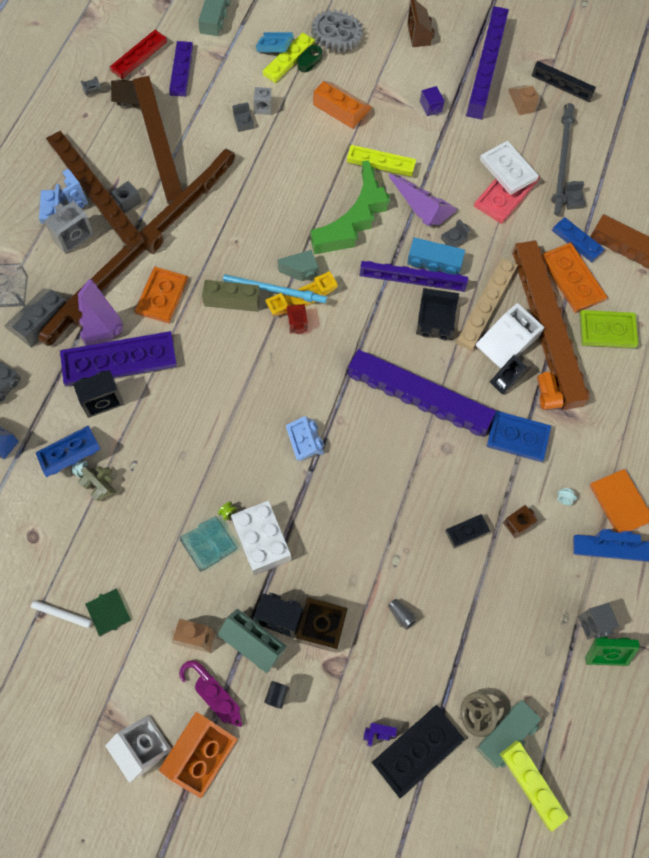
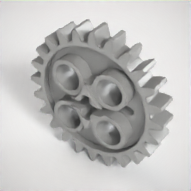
M328 9V13L322 11V15L317 14V18L314 17L311 34H313L312 38L315 39V43L320 42V47L325 46V50L331 48V52L337 49L339 53L340 49L346 52V48L352 50V46L356 48L362 38L363 28L361 23H358V18L353 19L354 15L349 16L348 11L344 14L342 10L337 12L334 9V12H331Z

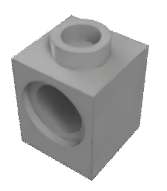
M255 87L254 114L271 115L272 89Z

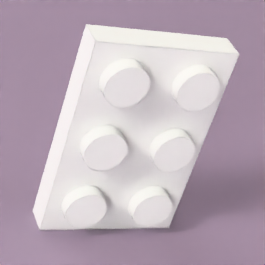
M508 141L480 156V161L510 195L535 182L539 177Z

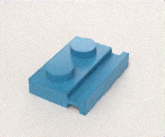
M264 32V36L258 41L256 49L257 52L265 53L286 52L291 44V39H294L293 32Z

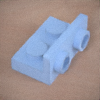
M67 169L62 172L65 177L63 181L67 186L63 189V192L69 203L74 201L80 208H83L88 204L87 198L78 180Z
M60 184L55 185V190H41L40 223H45V219L56 213L55 206L59 203L63 205V201L66 200Z
M304 416L285 425L298 461L304 460L316 453L319 455L324 454V443L318 436V426L314 420Z

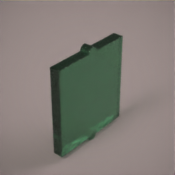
M117 588L104 595L99 594L98 598L85 604L99 637L112 630L117 631L118 627L131 621Z

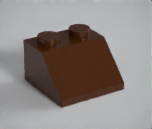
M410 0L407 26L412 47L431 46V41L435 35L434 28H431V16L428 15L427 9L418 1Z

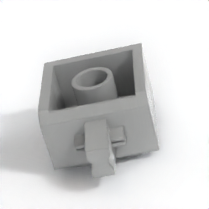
M74 201L64 207L59 203L55 206L56 213L44 220L53 241L65 254L94 235L87 215Z

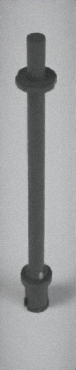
M568 103V107L567 104L564 105V114L561 118L564 129L557 191L551 198L552 203L555 204L554 215L556 216L561 215L562 204L567 200L563 190L570 126L575 121L573 116L575 106L572 103Z

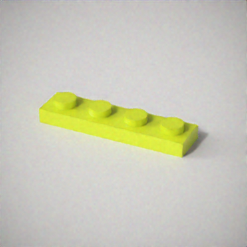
M302 32L290 44L286 52L280 53L263 70V76L276 83L297 63V59L305 50L315 45V39Z
M355 145L350 146L347 156L348 163L362 166V161L369 160L371 167L410 177L413 175L416 159Z
M515 741L500 753V756L547 829L553 832L569 817L519 741Z

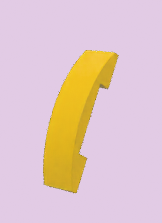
M329 271L315 277L314 282L297 290L313 291L314 294L326 296L335 290L338 284ZM282 293L265 300L273 316L287 314L316 302L304 301L302 298L282 295Z

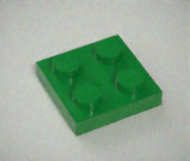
M608 637L595 638L585 656L586 665L628 666L640 648L639 640L628 637L609 639Z

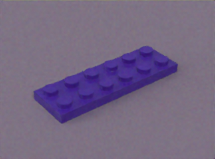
M171 331L60 350L63 384L65 387L72 386L73 383L81 378L94 376L100 371L110 370L113 377L117 378L177 367Z

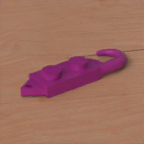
M190 660L185 662L179 671L181 681H186L184 677L185 670L194 668L200 675L195 684L196 692L224 724L229 723L242 727L239 712L241 708L198 661Z

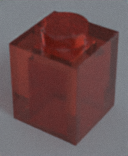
M305 304L288 305L287 318L290 334L308 332Z

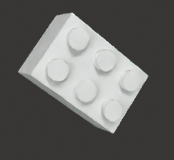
M269 501L231 515L233 525L254 576L291 561V554Z

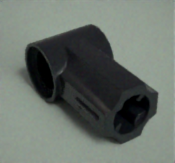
M271 681L264 703L282 709L287 701L290 687Z

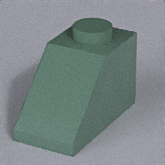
M312 250L278 259L279 272L301 282L313 280L318 276L319 267Z

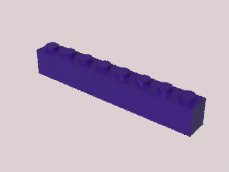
M493 6L467 109V117L482 120L509 9Z
M359 349L348 367V375L353 380L362 381L373 389L382 390L386 395L395 396L406 404L415 405L421 411L430 412L441 420H448L456 427L470 430L476 436H485L496 412L489 407Z

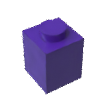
M435 86L422 90L420 103L426 115L431 116L441 113L445 100L438 87Z

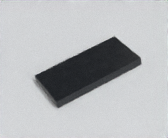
M435 705L371 763L400 799L465 739L439 707Z

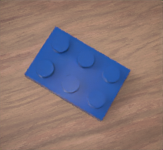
M496 411L486 447L543 462L551 425Z
M88 425L35 453L44 475L48 477L57 474L69 465L76 464L87 456L95 454L96 451L100 450V447Z

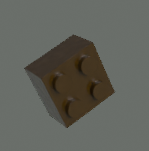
M307 597L296 642L337 653L348 608Z

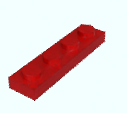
M153 30L109 66L110 71L119 78L124 79L165 45L167 38L157 30Z

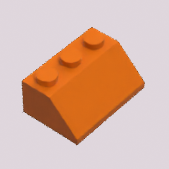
M323 81L313 91V105L352 129L372 109L371 105L332 82Z
M195 712L158 771L172 782L202 798L238 739L203 715Z

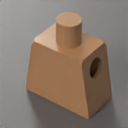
M179 619L172 644L210 653L216 632L209 626Z

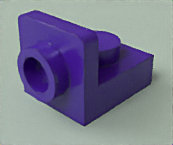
M370 723L369 728L365 727L363 741H367L366 746L371 747L374 734L377 735V739L390 741V737H396L397 728Z

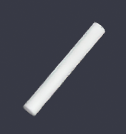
M36 600L32 602L31 608L86 628H90L92 620Z

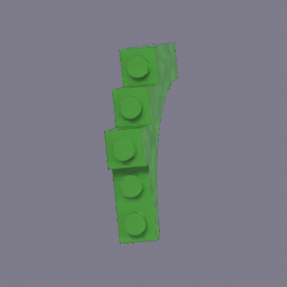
M369 160L362 161L363 187L355 204L336 221L324 227L311 230L310 240L314 255L355 247V242L358 240L357 231L371 229L374 213L387 211V206L390 204L389 194L385 192L384 187H379L377 180L375 181L374 167H371Z

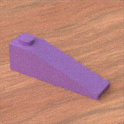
M389 174V178L417 216L423 219L422 222L428 226H432V224L440 225L456 212L457 208L445 200L431 196V193L427 190L417 188L416 184L399 175Z
M89 279L78 293L79 311L82 312L80 325L83 326L80 337L85 346L113 341L123 330V324L119 315L95 283Z

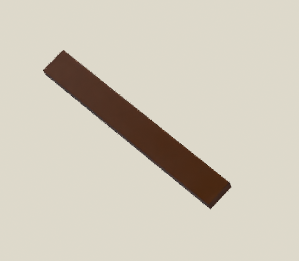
M150 77L133 79L134 87L167 204H170L182 193V189Z

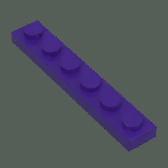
M361 261L360 276L461 292H465L468 283V277L461 274H447L441 271H427L426 269L393 266L391 264L374 263L373 261Z

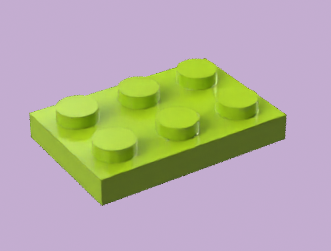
M580 311L582 346L636 348L638 346L636 313Z

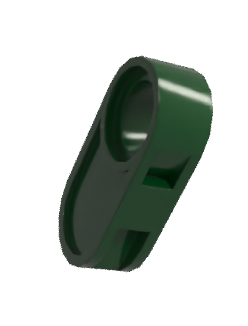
M312 45L305 50L297 59L298 70L303 73L311 71L322 59V48L318 45ZM312 52L319 53L316 56L311 55Z

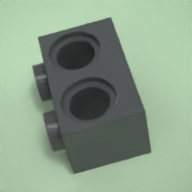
M609 602L589 608L578 616L587 640L613 635V630L619 627Z

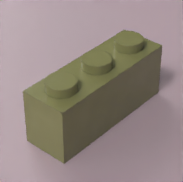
M205 280L202 298L205 307L258 312L260 290L259 285Z

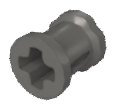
M97 76L92 80L81 81L86 96L94 91H102Z

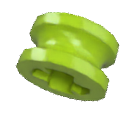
M229 501L219 509L218 515H222L223 520L227 521L231 518L232 514L237 512V507H233L232 502Z

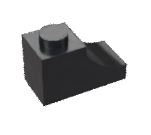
M514 354L489 383L504 395L527 374L533 365L521 354Z

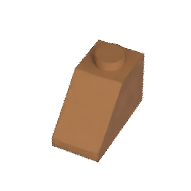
M523 85L509 88L508 91L519 115L535 112L539 97L534 86Z

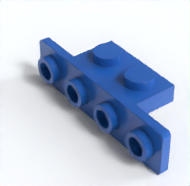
M602 529L595 536L574 535L573 554L649 562V542L641 541V535L633 534L631 531L616 533L611 529Z

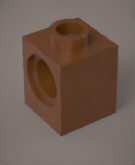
M524 505L508 516L503 524L516 539L534 526L538 520L536 519L535 512ZM517 517L523 518L526 524H521Z

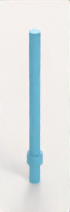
M226 274L223 276L224 282L259 285L261 290L302 298L304 301H316L325 304L327 302V296L314 294L313 291H300Z

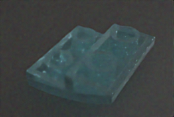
M216 516L200 523L198 528L182 535L179 539L200 572L216 564L237 549Z

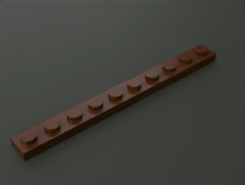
M61 130L47 137L48 144L66 168L78 180L81 188L126 248L131 250L144 242L143 237Z

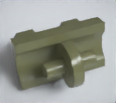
M98 466L96 470L83 467L81 470L83 475L78 483L85 489H89L94 484L96 489L91 493V496L95 500L102 501L108 495L113 496L117 492L109 484L113 481V478L110 476L112 474L110 467L102 469Z

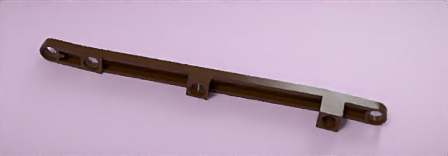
M227 148L224 149L200 176L139 232L144 240L142 244L131 250H128L126 246L123 247L90 279L101 292L145 250L154 255L164 243L162 233L203 194L208 193L232 165L235 153ZM83 286L42 329L38 337L41 343L51 346L71 323L83 329V326L80 325L82 312L79 311L78 293Z

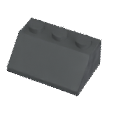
M43 288L4 326L32 348L39 341L38 337L42 329L66 304V301L52 289Z

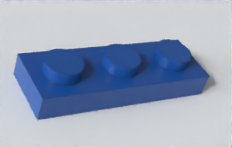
M566 217L560 220L552 229L566 243L571 242L576 251L591 263L605 249Z

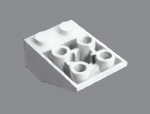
M517 303L494 324L475 346L501 369L514 354H521L540 337L544 326Z

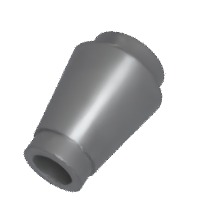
M394 599L388 605L401 628L404 627L407 630L418 620L415 616L416 613L398 599Z

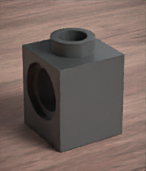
M129 181L111 192L114 201L124 213L141 203L139 192Z

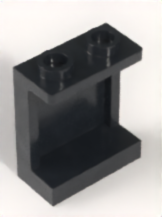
M423 288L416 335L436 337L441 340H452L455 331L454 324L459 293Z

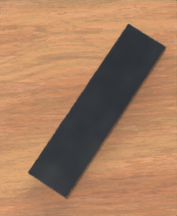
M537 61L534 66L532 77L587 102L591 101L596 90L595 86L540 61Z

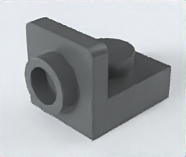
M249 103L233 105V117L238 132L254 129Z
M572 181L566 184L563 194L567 197L565 202L567 210L585 207L582 192L584 181Z
M458 220L454 228L441 235V240L448 246L458 247L468 241L470 229L467 224Z

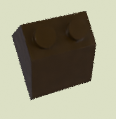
M112 80L111 102H117L118 106H127V103L133 104V107H140L133 81Z

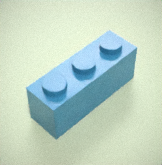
M413 237L407 264L415 268L420 267L434 272L441 271L447 274H459L465 249Z

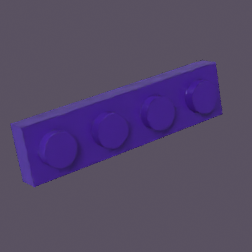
M177 41L169 88L170 96L186 97L193 42Z

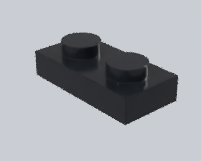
M482 514L445 530L454 549L491 532Z

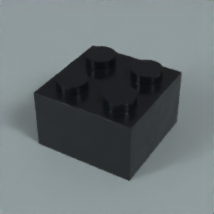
M110 370L100 371L94 376L81 378L73 383L79 403L88 418L124 405Z
M269 592L268 595L263 593L254 616L255 622L261 627L295 639L303 614V607H300L301 604L294 600H289L288 602L281 600V596Z

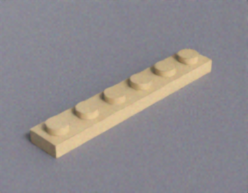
M501 258L460 333L456 344L473 351L516 271L517 264Z

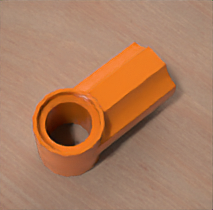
M544 372L538 375L537 381L541 393L540 406L542 410L562 408L564 403L563 395L557 389L554 373Z

